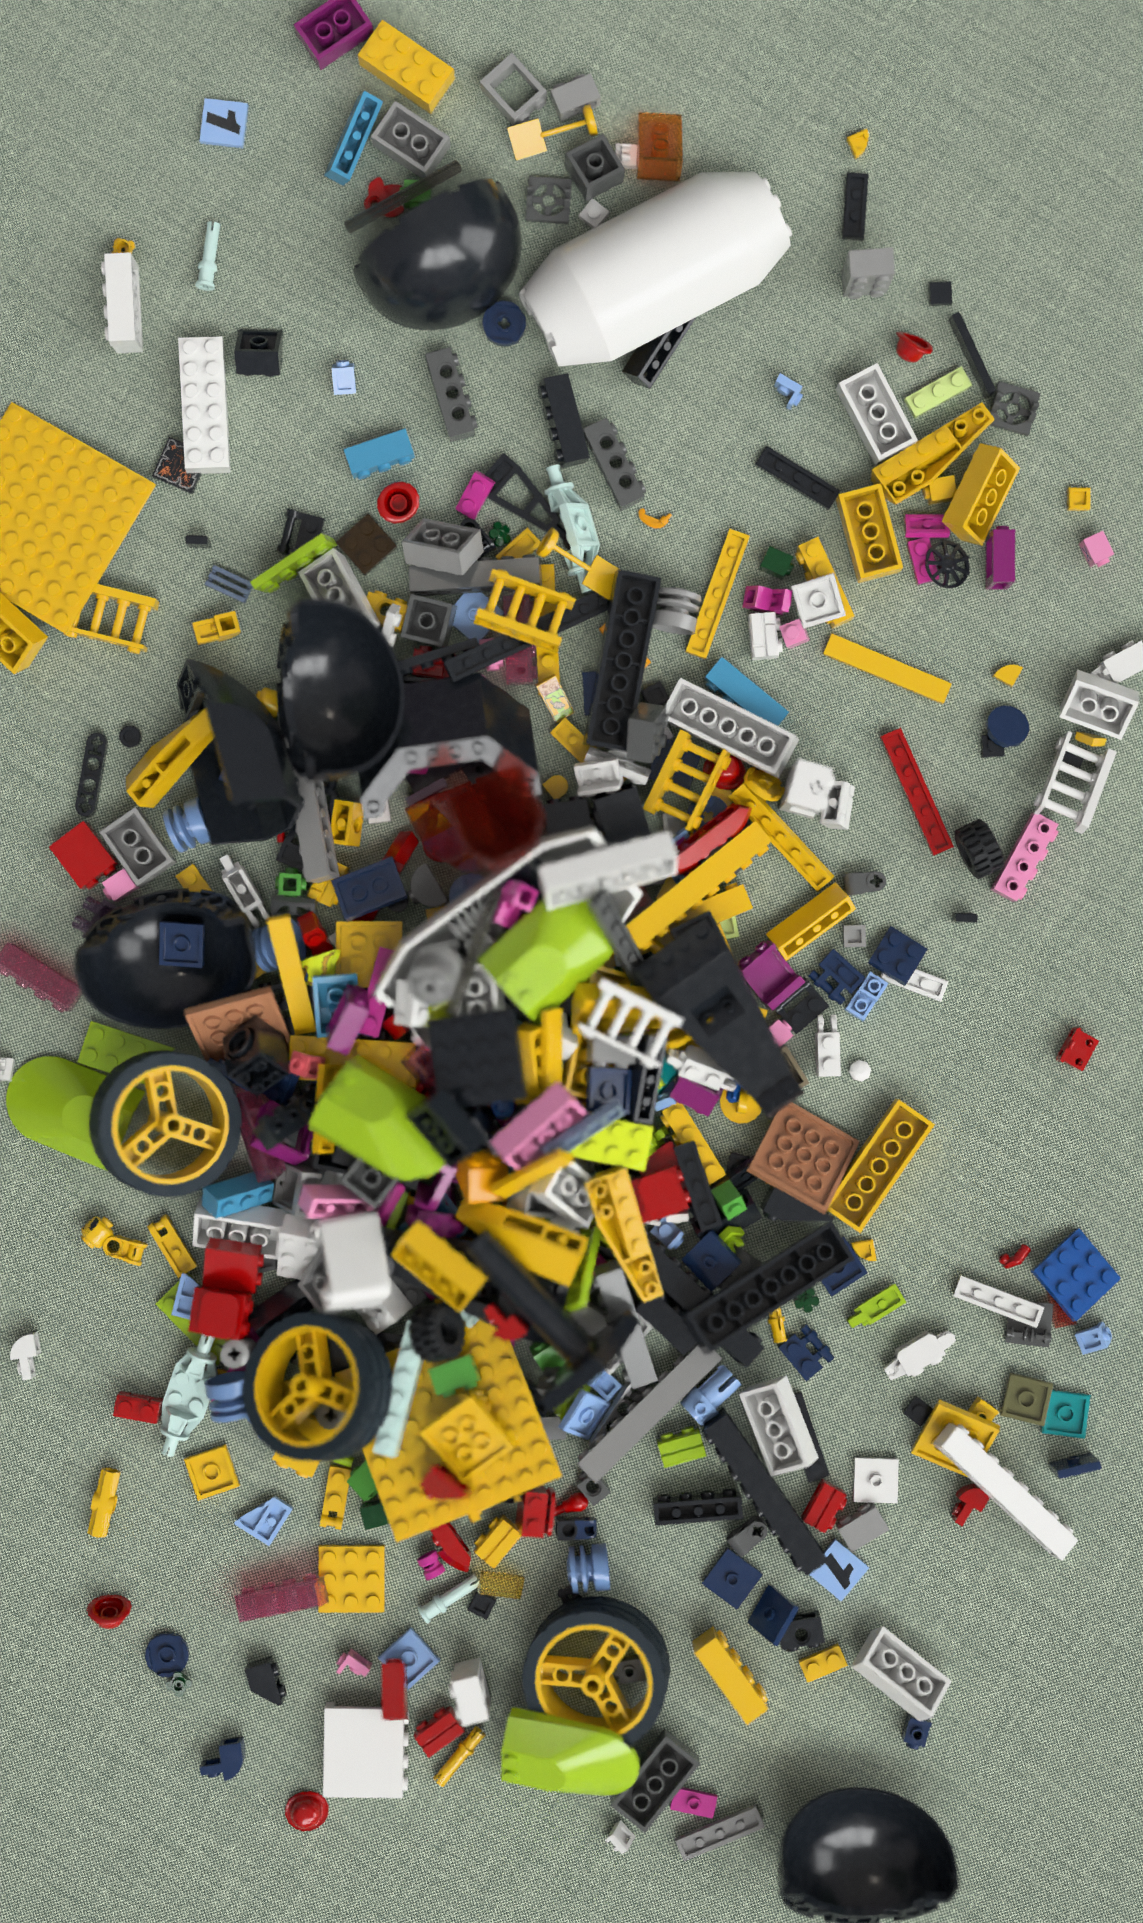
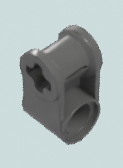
M878 871L843 874L844 889L848 896L879 891L886 885L885 875ZM874 875H876L877 879L881 880V883L877 884V888L874 884L870 883V880L874 879Z
M752 1516L740 1527L733 1530L727 1536L726 1541L740 1557H743L767 1536L766 1522L760 1516ZM755 1525H756L757 1527H760V1526H761V1530H760V1531H758L757 1529L754 1530V1529H753V1526H755Z

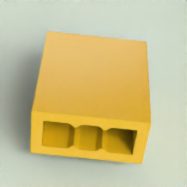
M310 1414L297 1427V1430L309 1439L319 1440L329 1435L336 1426L332 1429H325L319 1424L316 1416ZM276 1452L272 1460L276 1461V1465L284 1469L290 1467L296 1470L295 1473L304 1478H308V1476L312 1478L320 1462L294 1460L283 1457Z

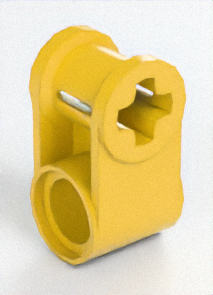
M120 1235L109 1237L103 1243V1250L108 1256L137 1266L142 1265L141 1258L144 1249L148 1247V1244ZM111 1240H116L119 1243L118 1251L110 1249L109 1242Z

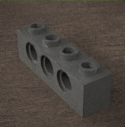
M448 347L425 354L450 443L475 436L474 429L478 428L475 415L470 416L468 408L472 407L469 395H464L462 387L466 385L463 374H458L456 366H460L457 353L452 354L451 348ZM448 369L452 371V375L448 378L442 377L441 372ZM451 390L458 392V396L453 399L448 398L446 395ZM462 411L464 413L463 418H453L454 412Z
M606 417L584 428L583 432L586 442L620 511L644 501L645 486L641 480L637 481L635 473H637L633 462H628L625 456L627 454L623 442H618L615 436L618 432L614 423H609ZM603 440H609L612 446L605 449L601 447L600 443ZM617 459L622 465L619 468H613L610 462ZM622 479H628L631 485L624 488L620 486L619 482Z

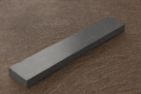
M600 888L588 902V906L631 985L644 987L633 970L645 961L607 890Z

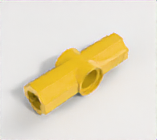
M101 1469L98 1487L94 1492L91 1502L92 1514L87 1534L93 1537L107 1536L111 1515L115 1511L118 1498L116 1492L121 1471L117 1469Z

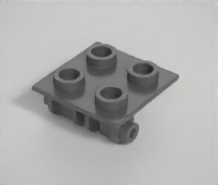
M1034 1302L1045 1307L1037 1328L1007 1317L1005 1343L1049 1348L1053 1304Z

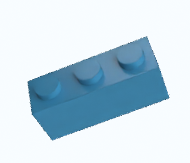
M406 428L344 449L354 479H365L371 476L370 473L375 471L380 473L386 472L393 465H406L412 462L411 459L415 458Z
M258 1170L203 1187L202 1206L214 1218L218 1219L272 1202L274 1183Z

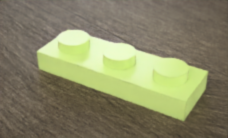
M961 366L907 396L904 401L915 419L969 389L972 383Z

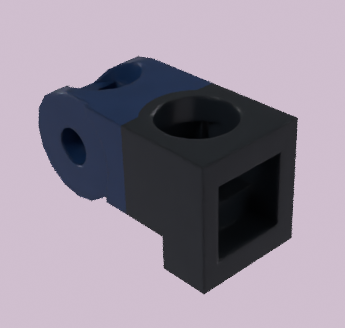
M556 1516L555 1532L557 1540L567 1541L596 1538L597 1518Z

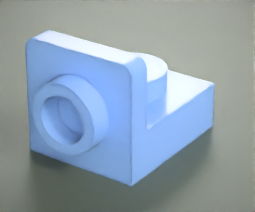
M349 360L336 361V364L332 365L334 395L356 393L354 363H349Z
M780 373L774 387L777 388L776 390L780 394L791 396L786 407L790 410L793 405L797 406L802 399L803 394L800 392L803 386Z
M674 1081L657 1096L656 1112L677 1103L675 1099L669 1097Z
M666 1217L660 1219L661 1225L653 1226L650 1232L669 1250L673 1247L677 1249L684 1241L682 1238L684 1232L674 1223L666 1222Z
M1099 1322L1095 1327L1076 1332L1075 1337L1084 1355L1107 1348L1111 1343L1112 1334L1104 1322Z

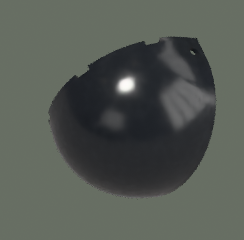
M478 179L460 184L458 186L460 190L449 193L446 190L404 214L398 219L400 224L394 226L391 231L389 228H386L367 246L358 258L361 263L354 266L353 273L355 280L370 304L382 316L395 324L411 329L441 330L461 325L478 317L499 300L516 274L522 250L520 223L515 208L499 181L494 183L492 179Z
M298 599L287 613L288 623H283L278 645L276 668L281 669L280 683H276L282 738H287L289 748H286L287 755L295 772L301 778H306V781H330L346 778L365 770L377 762L386 753L396 737L404 708V689L400 667L395 653L384 634L362 612L350 605L335 600Z
M189 888L164 890L133 899V904L124 908L118 906L100 918L84 935L85 940L83 944L78 946L75 952L74 974L80 990L88 1003L98 1012L114 1021L148 1029H171L189 1026L185 1017V1009L247 993L254 981L257 970L255 942L246 913H243L239 905L229 897L204 889L200 892H190ZM161 921L205 923L203 968L159 965V931Z
M850 1787L829 1791L817 1796L802 1806L790 1820L779 1847L777 1883L779 1897H782V1903L799 1915L811 1919L814 1918V1915L824 1917V1922L880 1923L879 1919L893 1918L894 1922L907 1920L937 1910L939 1903H949L960 1888L956 1856L941 1826L915 1803L884 1790Z

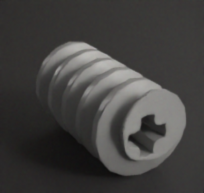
M476 900L478 907L475 908L469 905L470 913L463 909V918H460L458 915L454 916L456 923L447 920L450 931L460 944V938L467 941V933L473 935L475 932L474 928L479 929L482 923L490 926L489 918L492 919L494 913L486 902L483 903L480 900Z
M249 1337L228 1341L221 1349V1360L230 1368L247 1365L253 1348H256L257 1344Z
M321 1403L314 1410L317 1421L325 1429L334 1428L340 1424L344 1417L343 1411Z

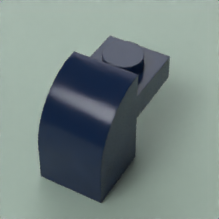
M243 1736L222 1739L219 1744L220 1758L203 1760L199 1767L201 1776L207 1775V1777L211 1778L223 1773L224 1781L235 1777L240 1771L246 1755Z

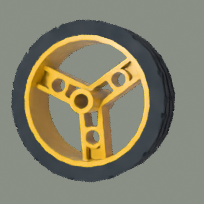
M168 1050L147 1051L130 1057L129 1060L127 1059L116 1066L100 1084L93 1098L89 1115L90 1138L95 1153L104 1168L121 1183L145 1194L159 1197L185 1196L201 1190L216 1180L228 1167L229 1161L231 1162L238 1148L242 1126L241 1108L236 1093L227 1078L212 1064L196 1056ZM170 1070L187 1074L205 1091L213 1114L212 1127L178 1115ZM144 1079L150 1109L147 1123L120 1146L117 1134V1118L120 1107L129 1091ZM159 1085H162L164 1088L163 1094L157 1096L156 1089ZM160 1101L166 1102L168 1112L159 1110ZM199 1128L200 1135L194 1139L193 1131ZM152 1130L159 1132L160 1135L152 1141L147 1137ZM170 1137L204 1147L203 1152L194 1162L184 1169L171 1174H145L136 1168ZM143 1140L144 1148L138 1151L137 1143Z
M317 1312L296 1313L270 1327L257 1342V1347L253 1348L244 1374L243 1401L249 1422L255 1434L269 1449L277 1454L299 1461L340 1460L353 1455L355 1451L357 1453L367 1446L379 1432V1427H382L387 1417L392 1398L391 1391H393L389 1359L385 1355L386 1352L379 1339L367 1327L352 1318ZM326 1334L336 1340L345 1350L352 1366L354 1387L344 1384L337 1377H332ZM298 1350L300 1374L292 1379V1392L283 1400L285 1370L290 1359ZM321 1403L347 1413L336 1429L319 1440L309 1439L297 1430V1427Z
M588 1596L564 1603L551 1612L541 1623L525 1657L522 1682L529 1710L609 1729L623 1737L622 1742L630 1746L642 1738L655 1724L664 1704L670 1677V1662L663 1636L644 1613L624 1601H618V1599L605 1596ZM586 1629L609 1632L597 1652L593 1653L591 1658L547 1655L550 1648L559 1639L570 1633ZM609 1645H616L619 1649L614 1650ZM630 1645L640 1656L648 1678L647 1692L642 1700L632 1709H630L612 1674ZM559 1669H565L568 1673H562ZM574 1670H586L585 1675L575 1674ZM605 1684L608 1687V1691L606 1693L603 1692ZM552 1685L582 1688L584 1694L594 1698L603 1717H592L573 1710L560 1699ZM608 1701H613L616 1705H610Z

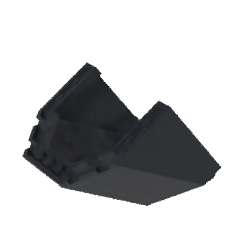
M481 673L471 674L453 683L449 677L403 683L404 708L396 737L386 753L377 762L359 772L364 819L377 818L384 813L385 802L411 769L481 759L516 783L520 793L523 795H541L530 710L512 698L510 694L499 686L490 682Z

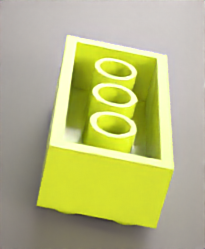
M619 1118L568 1153L576 1158L645 1171L654 1127L650 1124L633 1123Z

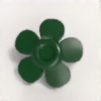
M494 522V529L489 531L490 538H495L494 544L498 547L503 544H509L511 537L508 535L510 532L508 525L502 526L501 522Z
M810 1288L797 1297L799 1299L794 1302L795 1307L798 1309L803 1307L806 1313L812 1312V1305L817 1306L819 1304V1298L814 1296L815 1290Z

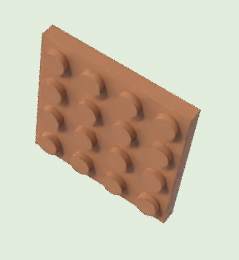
M271 986L185 1009V1017L206 1062L210 1058L216 1061L220 1059L225 1061L222 1038L254 1015L285 1036L287 1054L289 1053L290 1032Z
M791 1102L774 1115L747 1172L825 1214L860 1141Z

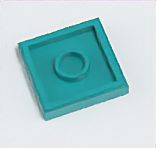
M1052 1389L1045 1425L1041 1426L1040 1432L1085 1439L1091 1395Z

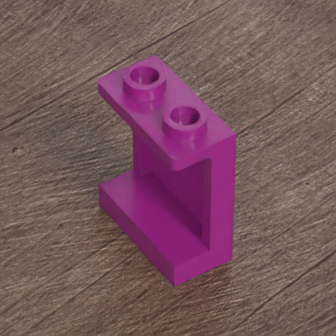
M767 940L766 942H760L750 956L743 957L738 962V967L749 987L765 1007L773 1011L802 986L805 981L785 961L775 948L776 945Z
M458 1163L451 1167L445 1164L437 1172L430 1186L422 1182L418 1183L414 1204L419 1209L435 1212L457 1171Z

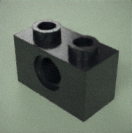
M819 1611L794 1616L780 1641L782 1650L793 1652L799 1650V1647L816 1648L821 1643H825ZM800 1628L806 1630V1634L802 1637L795 1635V1632Z

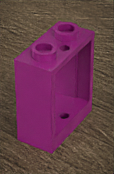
M997 526L986 537L985 590H1007L1015 583V529H1009V526Z
M347 984L326 1027L327 1048L348 1055L370 1011L368 992L363 987Z
M269 1100L262 1105L258 1111L255 1127L259 1125L257 1120L267 1113L271 1117L274 1114L272 1110L280 1104ZM309 1123L298 1130L295 1149L280 1143L267 1152L254 1132L250 1146L297 1166L302 1161L307 1160L310 1155L311 1149L309 1146L310 1141L313 1139L314 1131L309 1129Z

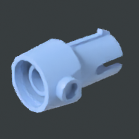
M724 1365L718 1366V1370L698 1388L694 1386L680 1402L701 1426L718 1415L719 1412L716 1408L742 1385L734 1376L728 1380L733 1374Z

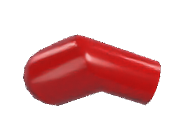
M1022 1244L1013 1256L1010 1257L1007 1253L1002 1254L999 1258V1263L1007 1269L1020 1265L1031 1249L1027 1245Z

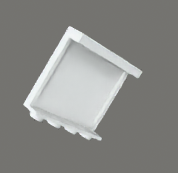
M326 1702L324 1708L323 1797L403 1798L404 1790L408 1791V1777H404V1768H408L409 1756L404 1754L405 1746L409 1745V1733L405 1732V1724H409V1710L408 1720L385 1721L382 1720V1707L335 1706V1702Z

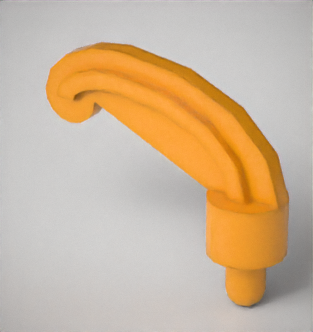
M643 508L638 513L643 523L656 529L664 527L672 516L669 513L666 516L663 515L658 520L646 515Z

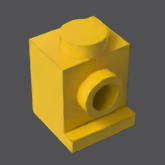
M979 1396L976 1397L968 1409V1412L977 1416L984 1414V1419L991 1422L999 1414L996 1408Z

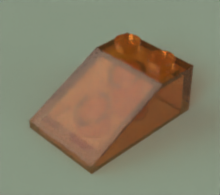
M639 112L637 179L680 182L683 163L682 115Z

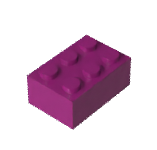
M328 0L293 24L296 36L320 70L368 39L374 32L371 21L356 0Z

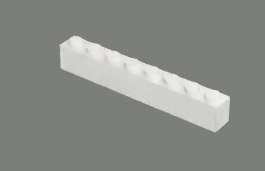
M948 1423L933 1444L1051 1556L1063 1561L1078 1541L1072 1535L1074 1531L1066 1524L1059 1523L1057 1521L1059 1517L1053 1511L1046 1510L1043 1507V1501L1035 1495L1031 1496L1026 1485L1020 1481L1016 1482L1013 1479L1014 1474L1006 1467H1000L998 1465L999 1460L991 1453L987 1454L983 1450L984 1446L975 1438L972 1440L968 1436L969 1431L960 1424L956 1426Z

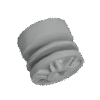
M661 587L659 589L658 597L660 598L657 600V606L663 608V610L655 611L652 628L680 635L695 634L697 619L688 614L699 611V607L695 604L701 603L702 597L682 588Z
M431 944L423 947L416 956L407 980L409 992L418 1001L428 1005L446 1003L452 997L462 969L461 959L453 950L443 945Z

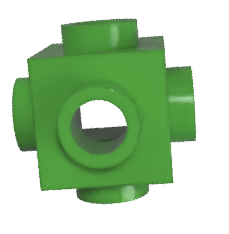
M285 868V871H281L279 876H276L275 889H279L278 895L297 897L303 894V890H307V881L303 877V872H298V868ZM291 878L296 881V885L293 887L288 884Z

